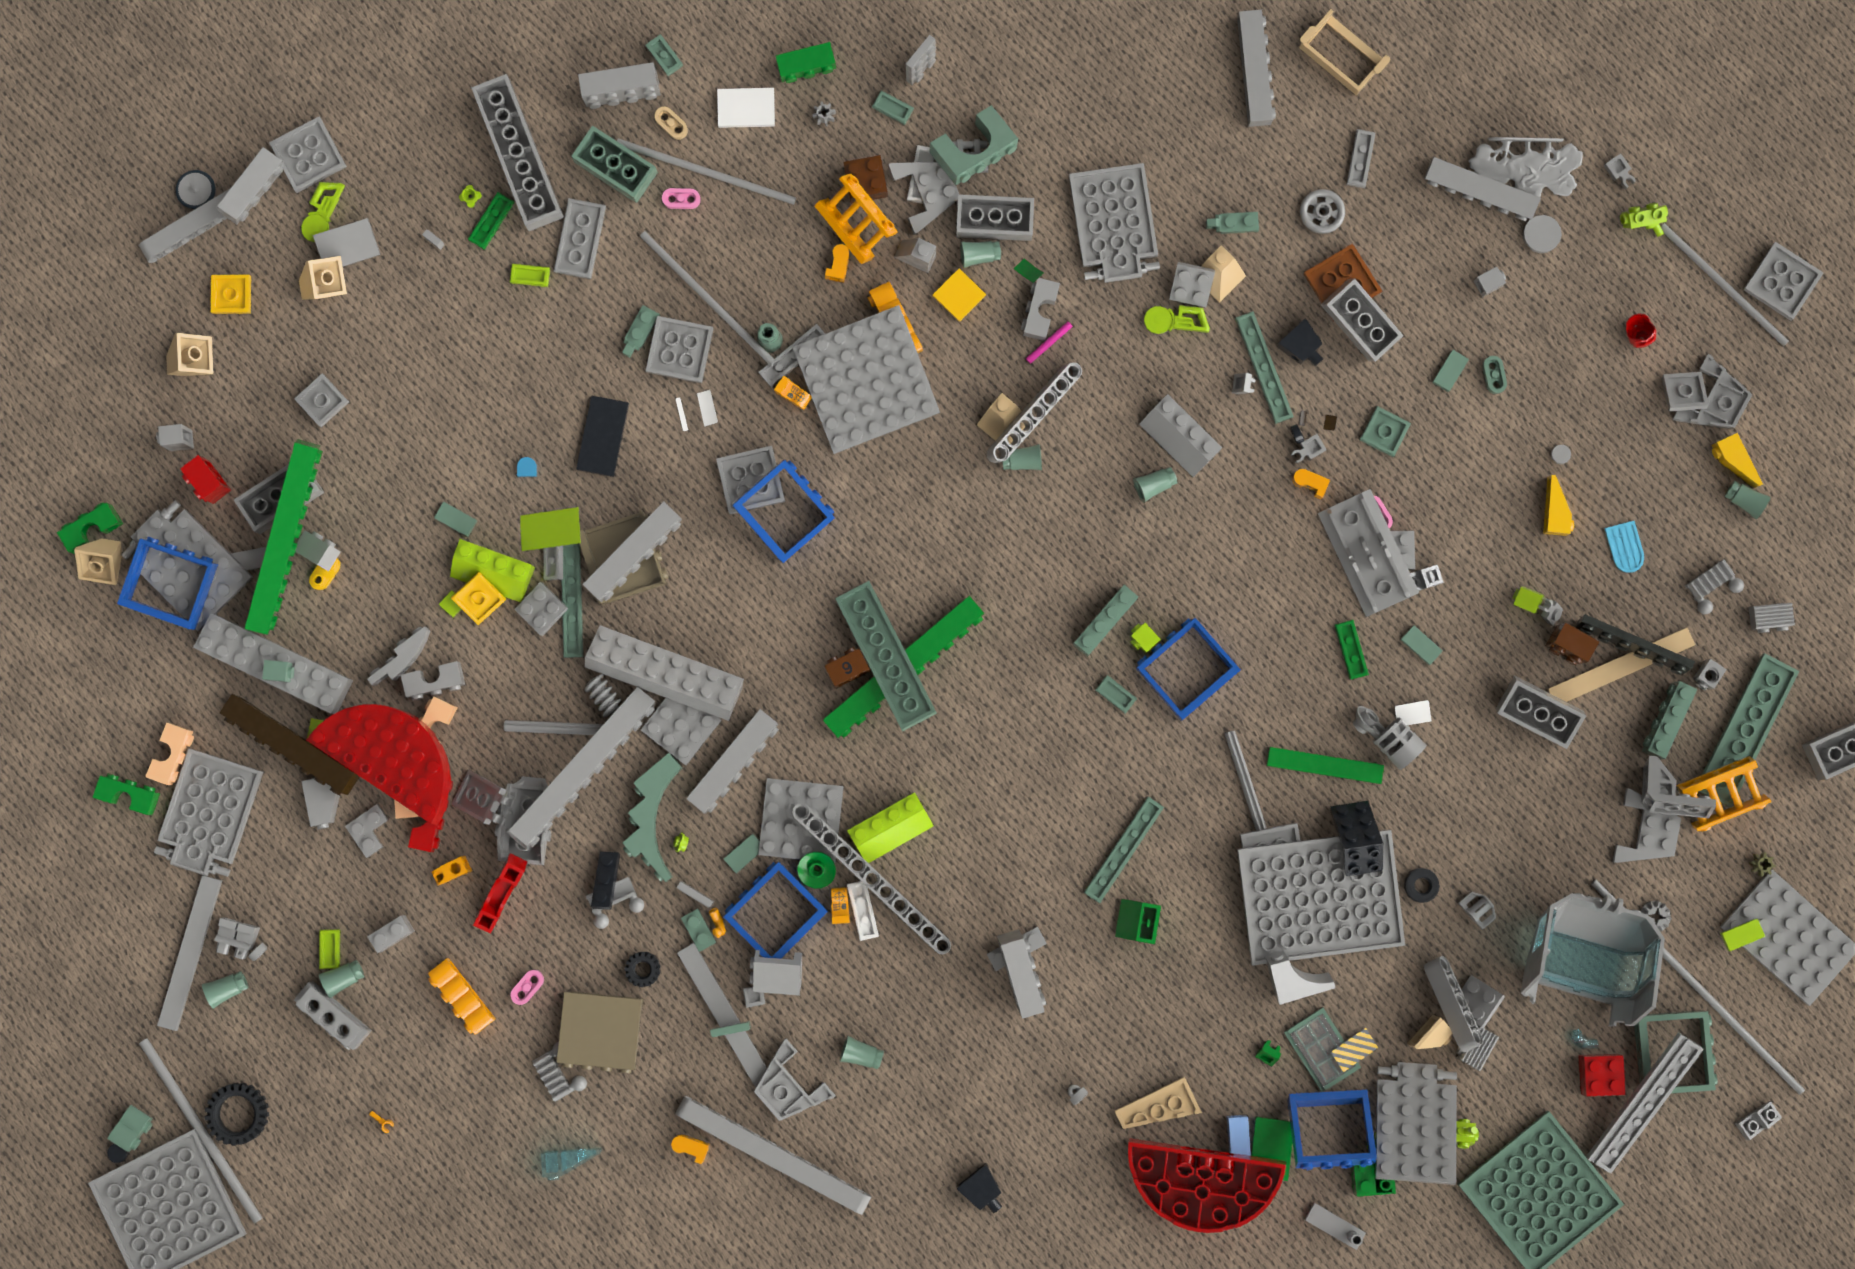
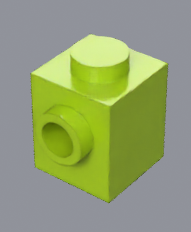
M1522 586L1520 590L1516 589L1512 599L1515 600L1513 605L1532 613H1537L1545 595Z
M1138 623L1131 630L1133 634L1130 636L1132 639L1130 643L1137 650L1141 649L1145 654L1161 640L1146 623L1142 626Z

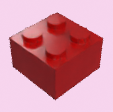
M197 455L180 468L183 472L182 478L187 484H191L195 488L193 492L200 500L203 499L205 502L208 501L214 504L232 491L212 463L200 455Z
M1578 1055L1581 1095H1626L1623 1055Z

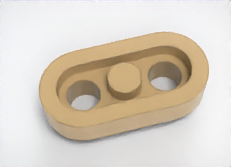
M660 107L656 110L655 120L663 130L676 140L686 137L688 128L679 116L668 107ZM663 115L668 116V119L665 121L661 118ZM681 128L682 131L680 133H676L675 129Z

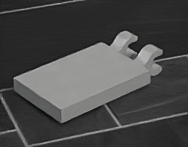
M468 770L452 805L487 825H490L491 821L503 826L506 818L496 814L500 803L512 808L515 801L504 796L506 789Z

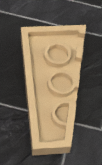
M1185 1077L1114 1110L1123 1129L1202 1113Z

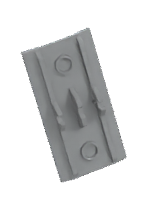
M1371 489L1318 513L1366 617L1419 593Z

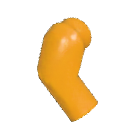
M713 908L709 911L716 927L712 930V933L716 938H719L721 935H725L726 928L718 908Z

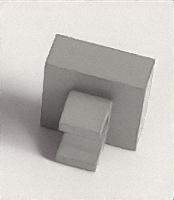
M1234 374L1232 393H1253L1254 390L1250 389L1251 383H1255L1256 380L1252 378V374Z

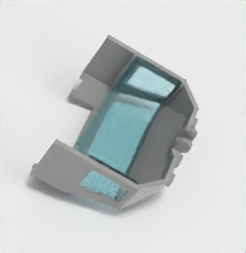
M1572 893L1550 905L1538 918L1524 969L1521 994L1524 997L1529 996L1530 1002L1534 1004L1538 984L1610 1004L1609 1026H1616L1617 1023L1635 1026L1656 1008L1665 942L1664 936L1649 915L1643 914L1639 910L1623 908L1624 902L1621 898H1618L1615 904L1611 905V895H1606L1601 900L1587 898L1580 893Z

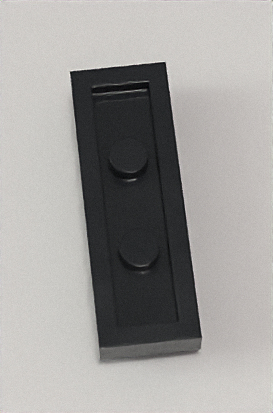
M600 851L591 901L593 909H612L620 861L619 852Z

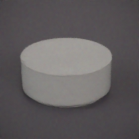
M1558 445L1552 449L1550 456L1554 463L1561 465L1570 460L1571 451L1565 445Z
M261 943L248 957L252 961H256L267 950V946Z

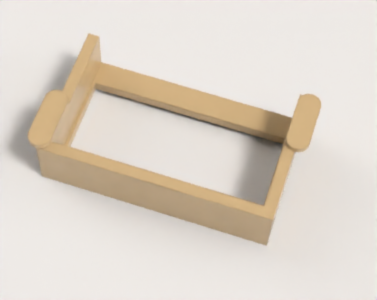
M1330 9L1316 27L1310 26L1300 38L1301 45L1299 48L1357 96L1375 74H1379L1390 62V57L1387 55L1383 58L1336 20L1332 16L1334 11ZM1326 24L1376 65L1359 86L1309 45Z

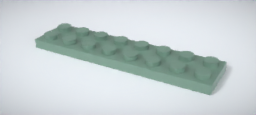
M870 581L835 598L901 730L905 731L937 714Z
M1765 653L1762 654L1703 774L1748 756L1754 760L1756 759L1799 673L1798 670ZM1742 774L1735 776L1733 779L1738 794L1746 780ZM1726 782L1716 784L1715 789L1721 804L1732 808L1734 803ZM1703 789L1701 791H1698L1710 797L1708 790Z

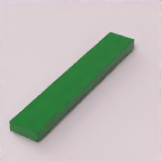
M1269 747L1266 764L1269 767L1382 784L1384 765L1274 747Z

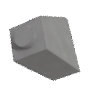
M920 238L902 240L894 258L929 273L936 258V245Z
M314 779L301 781L310 826L317 827V830L328 828V824L334 823L340 796L330 791L331 786L328 784L322 785Z

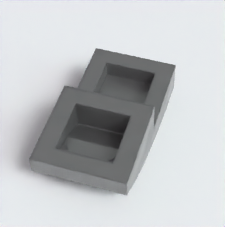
M1438 565L1410 573L1418 591L1444 583Z

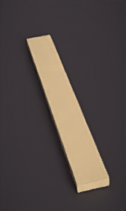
M1688 628L1653 642L1675 653L1695 645ZM1630 652L1548 688L1547 691L1568 702L1653 663L1652 660L1646 657L1641 659L1634 656V652Z

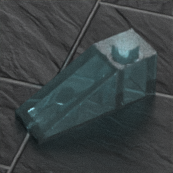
M602 1147L544 1151L541 1153L542 1177H548V1180L560 1179L559 1176H563L600 1154Z

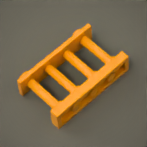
M848 174L839 178L844 186L831 200L826 198L818 201L815 204V208L856 259L863 264L875 257L871 249L883 236L887 238L896 235L898 231L862 188L858 179L852 174ZM850 192L855 201L841 214L836 205ZM861 206L868 215L853 229L848 223V219ZM873 221L879 230L865 244L859 234Z
M1748 756L1676 785L1680 794H1688L1690 797L1698 798V791L1706 789L1710 798L1716 800V813L1711 815L1710 818L1697 817L1698 821L1691 823L1694 829L1701 832L1707 831L1713 825L1753 809H1762L1766 804L1771 803L1770 798L1765 794L1760 795L1752 775L1753 769L1758 768L1756 760ZM1740 774L1745 776L1753 799L1743 803L1733 780L1735 776ZM1726 782L1734 803L1732 808L1723 810L1715 789L1716 784Z

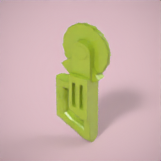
M319 182L309 202L317 207L318 210L317 212H309V216L304 219L301 226L302 234L308 241L315 243L313 235L329 230L328 223L331 222L329 218L339 201V197L345 187L344 184ZM324 190H336L334 196H324L321 204H318Z
M1179 305L1178 316H1174L1170 308L1167 310L1162 306H1154L1146 312L1144 317L1146 328L1154 334L1170 332L1172 329L1209 333L1210 330L1204 310L1199 307ZM1182 313L1197 315L1201 327L1195 326L1192 318L1182 317Z

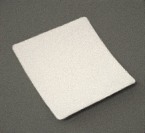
M707 390L697 393L704 426L717 423L718 420L711 391ZM676 398L683 431H687L688 427L681 399Z
M1428 700L1395 706L1396 719L1400 717L1405 725L1432 721Z

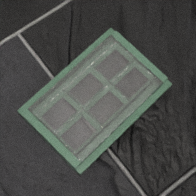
M1323 1007L1284 1031L1287 1039L1321 1092L1329 1089L1361 1068L1357 1062L1343 1072L1331 1052L1345 1043Z

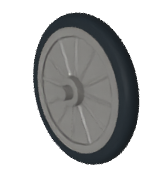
M191 170L179 178L175 190L176 196L183 206L189 209H197L214 198L216 187L209 174L200 170Z

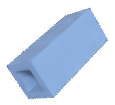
M1226 1116L1229 1153L1251 1156L1248 1116Z

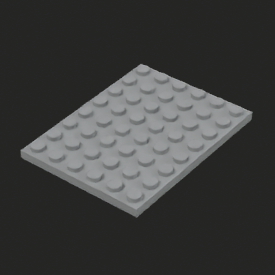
M1391 830L1379 831L1384 843L1383 870L1353 876H1346L1344 873V859L1339 836L1237 849L1251 965L1267 964L1265 956L1284 951L1289 961L1405 946Z

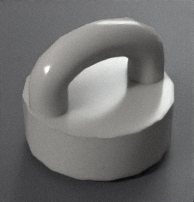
M1071 1085L1068 1088L1071 1103L1077 1105L1088 1095V1091L1084 1087L1080 1088L1078 1085Z

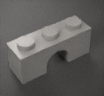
M1038 278L1037 283L1032 284L1030 293L1034 295L1032 301L1028 300L1026 312H1029L1027 319H1023L1021 330H1024L1023 336L1042 341L1046 340L1051 319L1042 317L1038 312V308L1042 304L1055 305L1060 283Z
M455 661L439 665L440 675L437 681L433 683H428L424 678L423 671L420 670L402 674L401 679L405 697L412 698V701L423 699V695L429 693L431 696L442 694V690L449 689L450 692L460 690V686L465 685L461 663Z

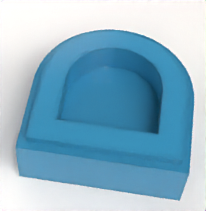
M529 457L520 459L517 464V477H537L536 462Z

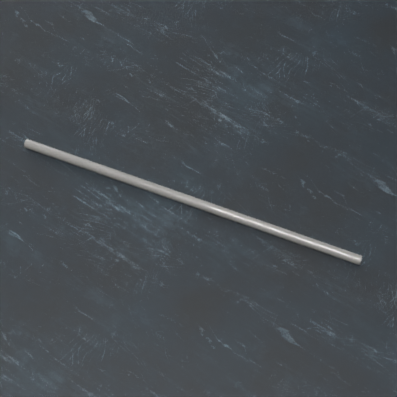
M1597 879L1591 883L1603 898L1606 895H1611ZM1613 896L1611 905L1615 904L1616 899ZM1664 948L1663 958L1799 1095L1802 1094L1805 1089Z

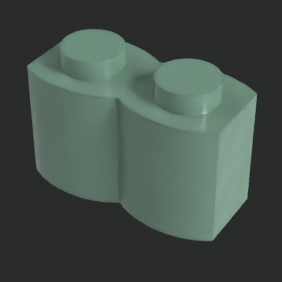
M130 1105L107 1139L127 1152L135 1150L141 1142L139 1139L141 1135L147 1133L152 1127L153 1123L151 1121L153 1118Z

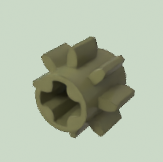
M1762 852L1761 856L1753 854L1755 859L1749 861L1753 866L1751 872L1758 871V876H1763L1764 872L1771 875L1770 870L1772 867H1776L1772 862L1774 857H1766V852ZM1760 862L1765 863V867L1761 866Z

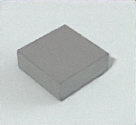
M425 230L422 234L426 240L439 250L444 247L442 240L429 230Z
M753 987L743 988L746 1008L766 1004L764 993L753 992Z

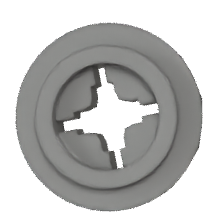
M1659 901L1646 903L1641 909L1643 914L1652 915L1658 911V915L1663 917V919L1660 918L1654 922L1659 931L1669 927L1672 918L1670 915L1671 911L1666 904Z

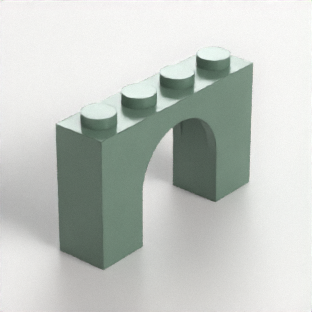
M992 105L976 114L975 125L989 142V147L982 153L971 155L960 151L946 133L930 142L929 153L955 185L961 182L965 183L975 173H981L988 165L997 163L1001 157L1006 154L1010 155L1017 149L1018 137Z

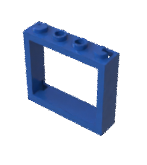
M782 460L732 504L782 563L835 519L832 515L834 513L833 509L828 504L824 506L820 501L822 498L815 489L811 491L807 486L809 484L808 480L803 475L799 477L795 472L797 468L790 460L788 462ZM783 469L788 472L826 516L785 553L742 505Z
M152 537L147 539L140 538L117 604L187 629L196 630L218 564L213 563L212 558L203 555L201 558L194 556L195 552L186 549L183 552L178 551L175 545L166 543L165 546L158 544V539ZM150 547L207 567L189 619L132 600Z
M1188 618L1180 625L1182 629L1178 633L1174 630L1166 637L1168 641L1163 646L1159 643L1151 650L1153 654L1149 658L1145 655L1137 662L1139 666L1136 668L1180 721L1184 720L1241 670L1196 618L1192 621ZM1193 627L1229 670L1183 710H1180L1145 668Z
M773 862L766 869L768 873L763 878L759 876L752 883L754 887L750 891L746 889L738 897L740 901L736 905L732 903L724 911L726 913L724 918L755 950H760L762 957L781 959L828 910L781 862L777 864ZM780 871L818 911L771 956L733 916Z
M1367 1090L1289 1094L1287 1102L1296 1168L1306 1169L1307 1171L1312 1170L1313 1167H1321V1169L1326 1170L1333 1168V1166L1351 1168L1353 1165L1366 1167L1367 1165L1375 1164L1377 1155ZM1362 1104L1369 1153L1303 1156L1297 1107Z

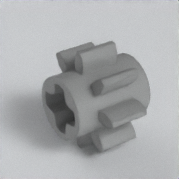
M821 101L819 107L814 106V110L817 113L812 115L814 119L818 118L817 125L825 123L827 127L829 121L834 122V117L831 115L836 114L835 109H830L831 103L826 105ZM822 111H825L827 116L823 117Z

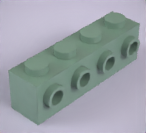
M1681 681L1670 684L1667 689L1668 695L1659 707L1658 717L1651 724L1652 730L1643 742L1642 752L1650 756H1657L1659 759H1666L1696 694V688Z

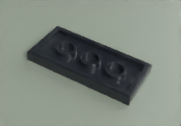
M591 396L576 470L609 477L615 476L629 409L628 402Z

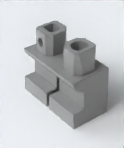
M220 918L218 934L214 940L217 942L216 952L227 955L231 945L236 947L233 957L246 959L249 950H252L260 927L229 918Z

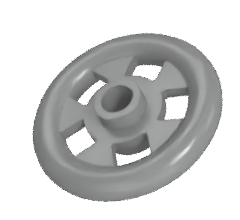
M1326 189L1312 191L1301 203V220L1309 230L1315 233L1326 234L1333 232L1344 220V203L1333 191ZM1317 197H1325V202L1317 203ZM1334 202L1337 206V210L1332 211V208L1329 204ZM1309 205L1314 206L1313 213L1307 212ZM1319 210H1325V215H1321ZM1332 216L1335 221L1329 225L1326 220ZM1314 218L1321 221L1320 226L1312 222Z

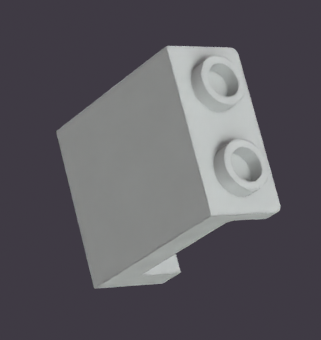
M756 950L755 956L751 957L750 969H753V972L750 974V984H753V992L800 996L802 953L795 952L794 959L790 960L760 957V950Z

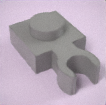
M1619 154L1604 165L1614 181L1618 178L1621 180V185L1624 189L1629 187L1626 184V180L1631 181L1632 185L1636 182L1635 178L1628 174L1632 168L1622 154Z
M1318 434L1300 443L1302 449L1293 451L1291 456L1299 454L1300 459L1295 463H1300L1305 456L1310 461L1327 449Z
M1544 597V605H1539V609L1543 610L1541 616L1546 623L1554 626L1555 622L1560 619L1563 609L1556 601Z

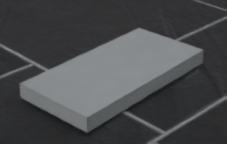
M568 198L554 266L555 273L587 279L592 278L606 205Z

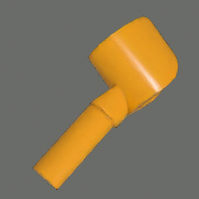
M370 1112L369 1115L382 1125V1131L389 1133L390 1131L384 1125L389 1123L391 1126H394L393 1121L390 1119L384 1120L375 1112Z

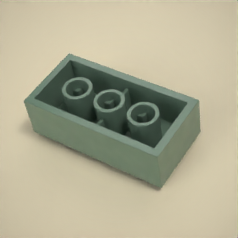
M593 125L571 156L574 163L635 203L639 201L658 173L654 165ZM627 174H634L632 177L627 176Z

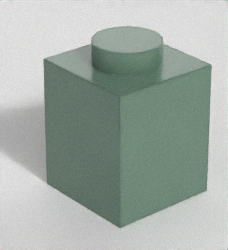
M264 660L263 680L290 683L291 678L294 677L292 663Z

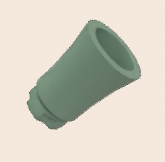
M999 241L960 242L963 268L1001 260Z
M765 323L758 329L757 342L768 353H772L782 346L783 336L776 326Z
M1040 444L1016 449L1008 459L1003 461V469L1042 470Z
M1168 467L1145 476L1133 478V483L1140 499L1145 503L1155 495L1177 484V477L1172 468Z
M1733 481L1725 493V497L1730 499V502L1745 510L1754 519H1758L1771 499L1770 496L1759 493L1736 481Z
M357 960L319 974L321 984L329 998H332L340 991L365 977Z
M241 971L202 984L204 995L213 1009L249 988L247 980Z
M847 1036L841 1052L840 1062L878 1069L884 1051Z

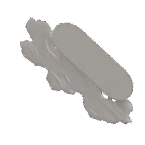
M1489 137V141H1501L1503 143L1502 147L1493 150L1491 146L1481 144L1476 149L1475 157L1468 161L1470 168L1475 173L1503 184L1512 179L1515 181L1516 189L1534 196L1541 197L1542 189L1545 186L1554 195L1569 196L1577 186L1570 172L1582 165L1583 152L1578 151L1572 143L1566 144L1560 150H1555L1551 146V142H1562L1564 140L1559 138ZM1525 142V152L1522 155H1514L1509 150L1510 143ZM1546 142V147L1542 153H1538L1530 149V143ZM1503 151H1505L1504 157L1500 161H1496L1497 155L1499 153L1503 154ZM1495 152V155L1490 157V154ZM1550 152L1554 154V158H1550Z

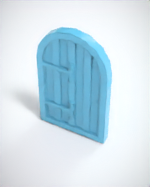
M1635 521L1604 528L1616 567L1626 573L1639 570L1644 562V552Z

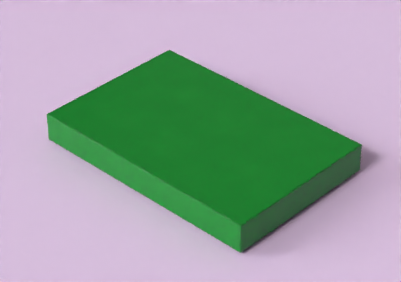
M1256 1116L1251 1156L1286 1161L1283 1181H1288L1293 1145L1290 1121Z

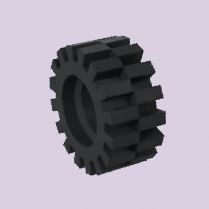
M638 952L627 960L624 970L626 971L625 976L634 986L647 987L657 981L661 973V965L658 958L650 954V952ZM639 962H646L650 966V973L646 977H641L636 973L635 968Z

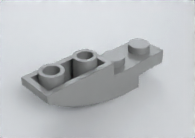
M420 626L412 632L413 635L410 638L400 640L396 644L397 647L393 649L398 656L390 657L385 662L386 665L381 669L379 667L374 669L370 673L371 676L367 678L369 683L376 686L388 676L391 680L396 681L404 674L422 652L430 634L429 628L425 626L422 628Z

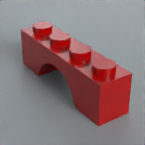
M451 781V788L449 789V792H451L453 781ZM441 818L438 825L426 822L420 827L412 828L408 847L427 852H434L435 849H438L440 844L438 833L439 830L443 829L444 819Z
M509 854L476 914L473 926L491 934L511 892L518 885L524 874L528 861L514 854Z

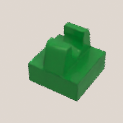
M1267 1040L1257 1051L1255 1057L1272 1067L1281 1056L1280 1046L1278 1045L1273 1049L1270 1047L1271 1041Z

